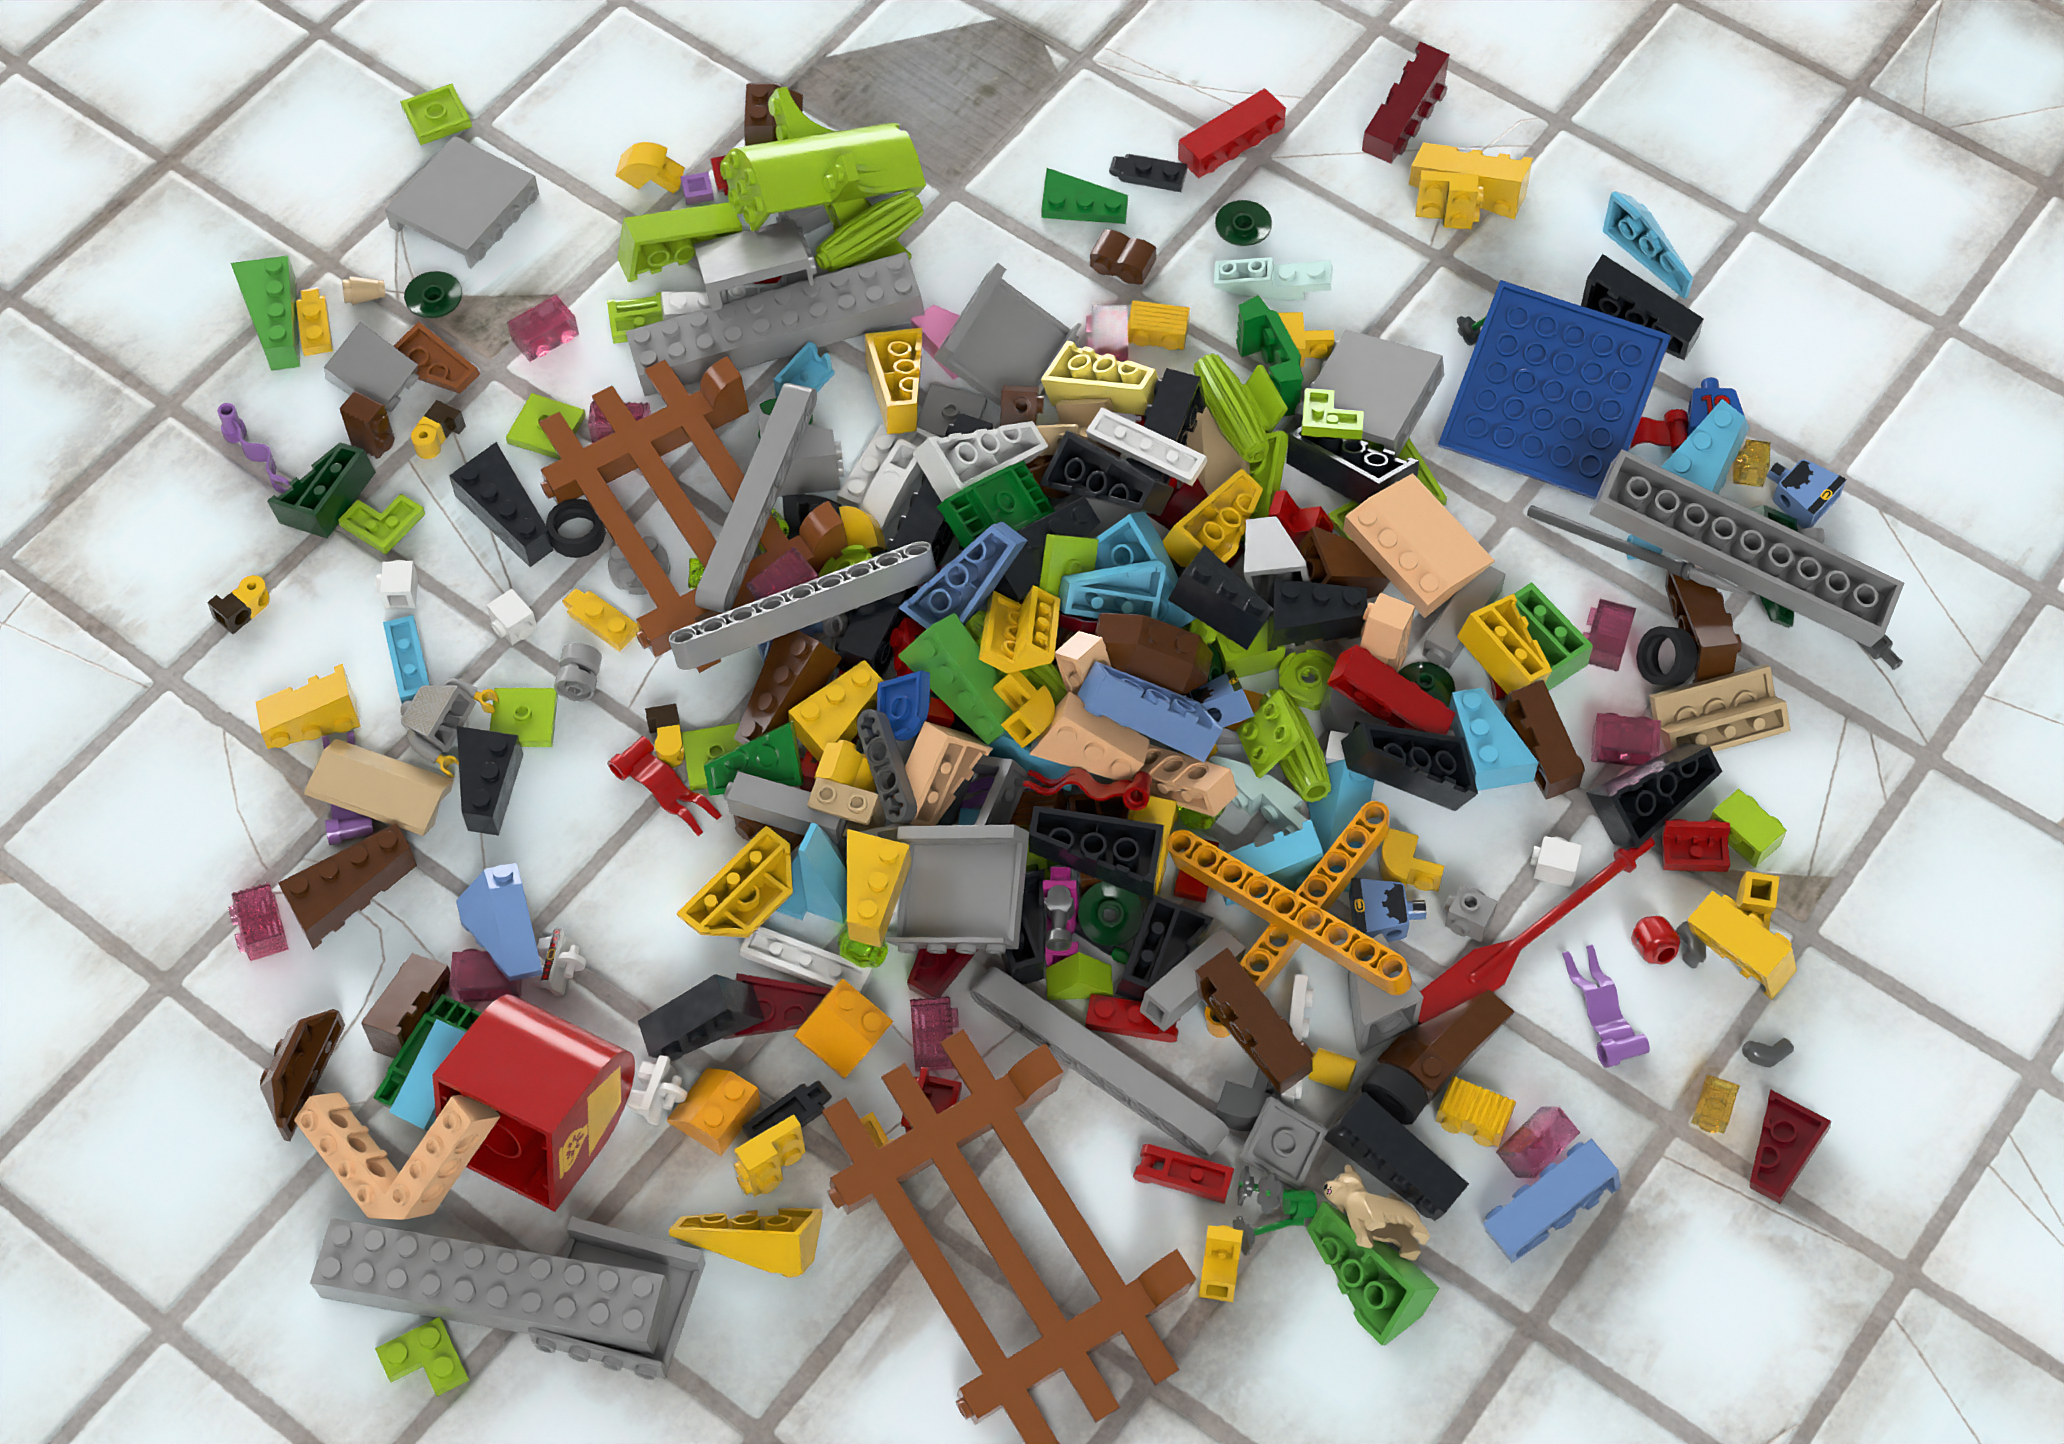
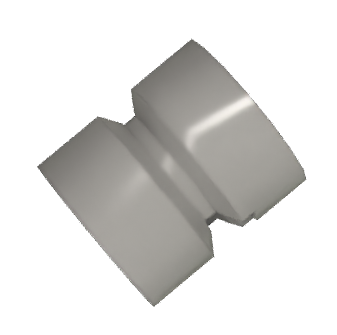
M571 643L564 646L559 662L560 668L557 671L554 683L555 692L563 698L572 701H587L591 699L596 688V676L601 666V653L596 648L582 643Z

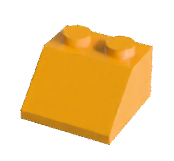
M842 978L824 997L793 1037L845 1079L894 1021Z
M706 1068L688 1091L686 1100L677 1105L667 1118V1122L722 1156L740 1133L742 1126L750 1120L760 1107L761 1101L758 1087L732 1071Z

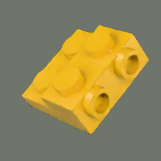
M1421 171L1415 217L1444 219L1443 227L1472 229L1473 222H1479L1480 205H1476V203L1482 204L1483 186H1478L1479 174Z
M794 1114L734 1149L737 1162L733 1166L738 1174L736 1178L745 1195L751 1193L753 1197L761 1193L768 1194L779 1186L780 1182L783 1181L781 1167L796 1163L802 1157V1154L806 1152L801 1125Z

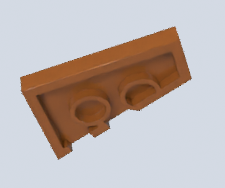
M421 322L414 325L393 345V347L418 364V371L416 373L419 375L418 380L460 394L480 375L479 370Z

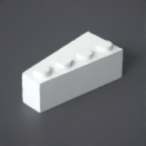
M1029 421L1004 425L992 430H987L986 428L979 429L974 433H954L942 438H938V436L929 437L912 454L943 502L949 496L1007 466L1014 465L1023 460L1026 464L1031 462L1048 448V445L1034 422Z

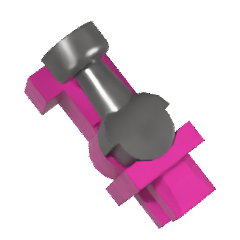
M1052 867L1050 880H1043V893L1047 914L1045 935L1047 967L1080 952L1079 943L1072 942V935L1075 932L1077 923L1076 917H1078L1079 900L1076 880H1071V868Z

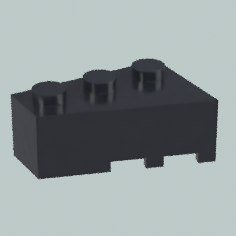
M1205 545L1183 572L1168 598L1170 602L1246 650L1253 643L1273 611V608Z
M714 974L638 1020V1024L648 1055L654 1058H659V1055L667 1056L671 1062L689 1052L765 1020L753 986Z

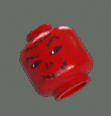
M1651 916L1640 919L1631 935L1633 946L1640 956L1650 964L1662 965L1672 961L1676 957L1681 943L1678 933L1663 916Z

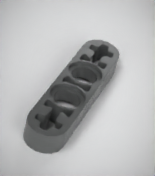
M864 710L857 719V730L884 813L891 822L900 824L911 823L917 814V803L889 719L881 711ZM883 744H885L887 750L886 755L880 761L878 758V750ZM894 772L896 781L894 786L889 789L887 780L889 775Z

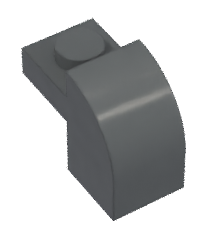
M1330 686L1326 688L1320 708V716L1323 726L1329 734L1330 731L1349 734L1363 722L1387 726V721L1360 711V707L1341 693Z
M1259 1068L1252 1088L1226 1081L1215 1116L1222 1120L1230 1129L1251 1131L1267 1097L1278 1099V1096L1273 1095L1275 1087Z

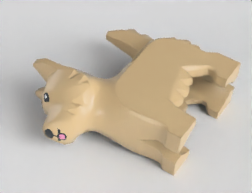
M1348 1164L1345 1165V1173L1338 1175L1334 1181L1326 1182L1323 1187L1325 1197L1335 1204L1341 1213L1346 1211L1350 1226L1357 1237L1356 1243L1358 1246L1371 1249L1374 1245L1373 1239L1382 1242H1393L1400 1248V1257L1412 1261L1417 1259L1421 1253L1418 1242L1426 1245L1430 1235L1426 1227L1421 1223L1420 1216L1410 1205L1404 1203L1393 1193H1389L1388 1198L1369 1194L1359 1174H1357L1352 1165Z

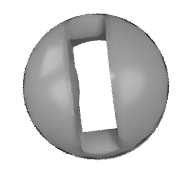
M1823 528L1799 530L1800 534L1823 544Z

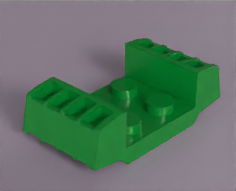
M1257 295L1241 303L1238 307L1237 349L1241 357L1261 351L1264 362L1266 364L1269 363L1271 366L1269 367L1268 375L1288 408L1283 417L1292 416L1295 414V409L1302 397L1301 389H1303L1302 381L1304 377L1300 369L1301 355L1279 314L1276 311L1270 310L1260 296Z
M1024 460L1007 466L949 496L937 506L964 549L993 524L1004 522L1017 532L1056 511L1047 500V496L1042 492L1040 485L1037 484L1033 477L1034 475L1030 473Z
M442 994L432 1009L424 1014L388 1067L386 1077L373 1098L391 1109L436 1019L467 1032L482 1013Z

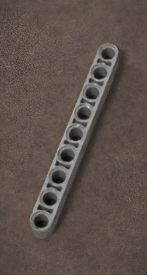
M790 383L783 385L697 587L695 595V605L697 607L721 613L731 610L817 401L816 389Z
M924 541L911 543L681 628L669 636L676 665L682 670L694 669L930 581L937 575L931 545Z
M990 967L970 991L972 999L983 1009L1040 1047L1046 1043L1056 1059L1196 1155L1209 1159L1229 1133L1226 1124L1214 1114L1000 969Z

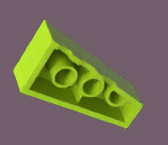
M1267 621L1248 650L1217 632L1214 642L1210 643L1220 654L1224 673L1234 669L1238 678L1279 669L1285 658L1286 647L1284 645L1278 646L1277 650L1268 651Z

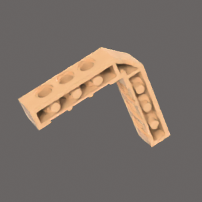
M1078 631L1055 651V658L1067 693L1071 692L1079 697L1077 693L1095 661L1111 667L1106 645L1102 637ZM1151 744L1148 745L1145 763L1138 770V772L1145 771L1151 775V796L1177 801L1178 806L1213 817L1238 795L1234 776L1230 768L1207 761L1202 762L1196 758Z
M340 1092L310 1096L294 1121L368 1219L404 1220L433 1214L501 1116L496 1110L468 1096H451L400 1173L397 1172L386 1156L388 1154L385 1150H380L370 1137L368 1128L362 1126L350 1111V1105Z

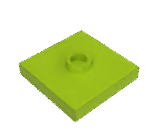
M452 83L400 101L402 110L420 146L472 128L471 120Z
M531 393L506 435V441L508 444L560 460L561 458L538 422L560 411L573 433L576 434L586 417L585 410Z
M1047 534L1039 588L1058 597L1062 576L1094 571L1099 539Z
M494 688L499 702L493 700L495 712L491 713L489 731L518 735L521 747H553L558 694L554 688Z
M740 723L681 732L691 791L708 789L704 771V764L707 761L742 745L734 739Z

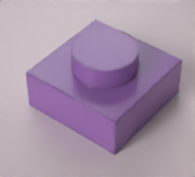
M709 172L681 176L686 205L714 200Z

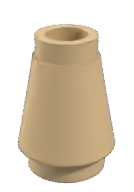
M350 276L349 279L342 280L344 303L351 302L352 305L385 297L384 280Z

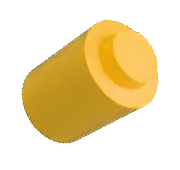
M1320 1047L1317 1053L1312 1052L1314 1055L1312 1058L1313 1072L1309 1074L1308 1079L1348 1092L1358 1061Z

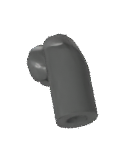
M1685 921L1675 931L1688 945V951L1683 954L1682 960L1690 968H1696L1700 962L1703 963L1706 960V944L1690 932L1688 922Z
M1782 1038L1773 1046L1748 1041L1742 1048V1054L1750 1062L1767 1068L1775 1066L1794 1051L1792 1043L1786 1038Z

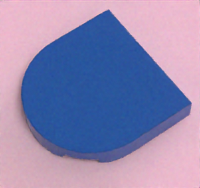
M921 670L878 683L877 711L887 715L895 740L907 741L913 738L926 721L930 698L929 672Z

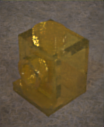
M1746 439L1743 451H1739L1733 463V484L1763 487L1770 467L1771 442Z
M1707 1074L1699 1093L1691 1123L1698 1125L1706 1132L1724 1134L1729 1124L1740 1085Z

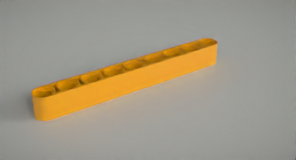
M1379 801L1366 803L1295 893L1327 912L1351 882V878L1355 877L1389 832L1388 807ZM1374 817L1381 819L1382 822L1371 824L1368 820ZM1356 841L1361 842L1363 846L1352 848L1349 844ZM1333 866H1341L1344 868V870L1339 873H1334L1329 869ZM1315 890H1322L1326 894L1322 897H1314L1310 893ZM1293 908L1285 909L1282 914L1289 913ZM1270 924L1240 964L1259 990L1264 993L1303 942ZM1317 924L1309 926L1308 929H1314ZM1276 939H1283L1287 942L1282 947L1273 946L1271 943ZM1256 964H1264L1268 967L1262 972H1256L1252 969ZM1206 1006L1205 1020L1208 1032L1217 1038L1229 1036L1230 1033L1221 1022L1212 1020L1215 1015Z
M1183 829L1174 831L1169 835L1167 848L1175 866L1386 993L1402 995L1410 989L1412 977L1406 960L1400 954L1194 833ZM1184 848H1189L1188 850H1186V851H1184V852H1179V851H1181V850L1184 849ZM1209 863H1214L1210 867H1205ZM1240 878L1238 881L1230 883L1232 879ZM1267 893L1261 898H1255L1258 894ZM1293 908L1289 913L1282 914L1285 909ZM1313 924H1320L1315 929H1308ZM1339 940H1346V942L1341 945H1334ZM1365 956H1374L1371 960L1361 961ZM1392 972H1401L1397 977H1388Z

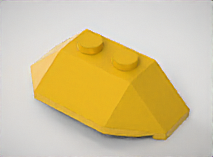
M765 826L676 913L677 917L700 935L749 938L793 894L790 843L768 826Z

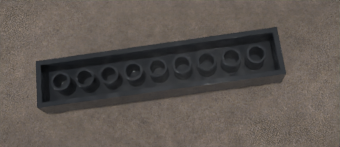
M959 413L955 422L948 425L945 437L954 433H974L976 430L985 428L992 430L993 423ZM923 474L922 486L919 492L915 491L909 504L910 509L907 515L903 514L897 527L898 532L895 538L889 539L885 553L911 543L928 542L931 545L936 569L938 570L955 534H953L949 524L937 508L942 501L926 475ZM925 583L860 606L857 610H852L845 634H840L836 641L835 651L842 657L837 668L847 672L865 660L883 679L894 657L893 647L890 645L891 633L895 628H898L905 617L912 619L898 607L910 599Z

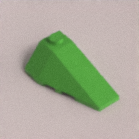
M1328 1202L1321 1203L1306 1228L1325 1264L1331 1265L1340 1281L1337 1285L1341 1293L1347 1294L1354 1306L1355 1311L1353 1314L1356 1320L1382 1346L1387 1345L1422 1317L1440 1289L1416 1265L1400 1257L1398 1252L1384 1242L1373 1239L1374 1245L1371 1249L1358 1246L1356 1243L1357 1237L1350 1226L1348 1217Z

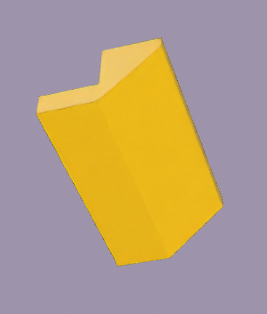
M1034 585L1022 604L993 591L987 602L979 660L1007 674L1052 663L1055 656L1061 599Z

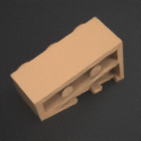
M1380 593L1375 603L1370 602L1363 616V620L1366 622L1360 635L1362 637L1360 647L1367 649L1372 656L1384 664L1393 667L1397 673L1407 655L1415 606Z
M1068 692L1055 707V715L1051 724L1032 741L1029 755L1073 768L1079 767L1087 772L1117 781L1130 780L1145 763L1150 739L1129 727L1115 723L1104 715L1098 717L1085 710L1083 701L1076 695Z
M925 721L905 765V770L917 803V814L914 820L908 824L935 826L956 799L953 795L964 779L968 781L974 775L972 768L983 754L988 756L993 748L970 734Z

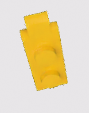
M318 288L301 290V300H296L303 354L304 356L332 352L333 345L325 295L320 296Z
M575 588L562 600V603L568 608V615L619 652L639 631L636 622L589 590L584 594Z

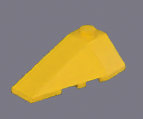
M1241 468L1174 525L1162 541L1168 555L1181 567H1188L1205 545L1221 561L1227 563L1239 548V542L1246 530V519H1250V516L1253 514L1263 488Z
M778 1208V1215L758 1216V1210L746 1211V1214L738 1215L733 1219H728L724 1213L681 1216L669 1228V1236L769 1273H782L784 1277H797L803 1274L815 1259L823 1212L822 1209Z

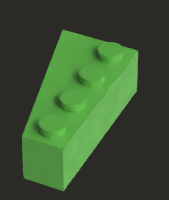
M289 256L231 263L271 371L300 367L296 277Z
M953 613L928 627L898 657L913 672L921 670L929 672L930 689L989 745L1008 733L1001 724L1013 711L992 689L1002 678L993 666L979 660L980 647L957 615Z

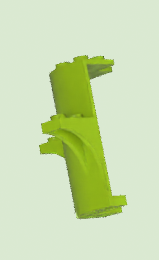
M788 87L776 88L768 101L769 112L776 121L778 141L732 148L720 164L721 175L724 180H727L729 187V203L731 206H734L736 214L743 213L746 223L750 224L751 231H758L773 213L910 190L912 193L914 192L917 196L927 186L914 144L906 131L899 130V124L891 122L842 131L827 129L813 122L797 107L789 93Z

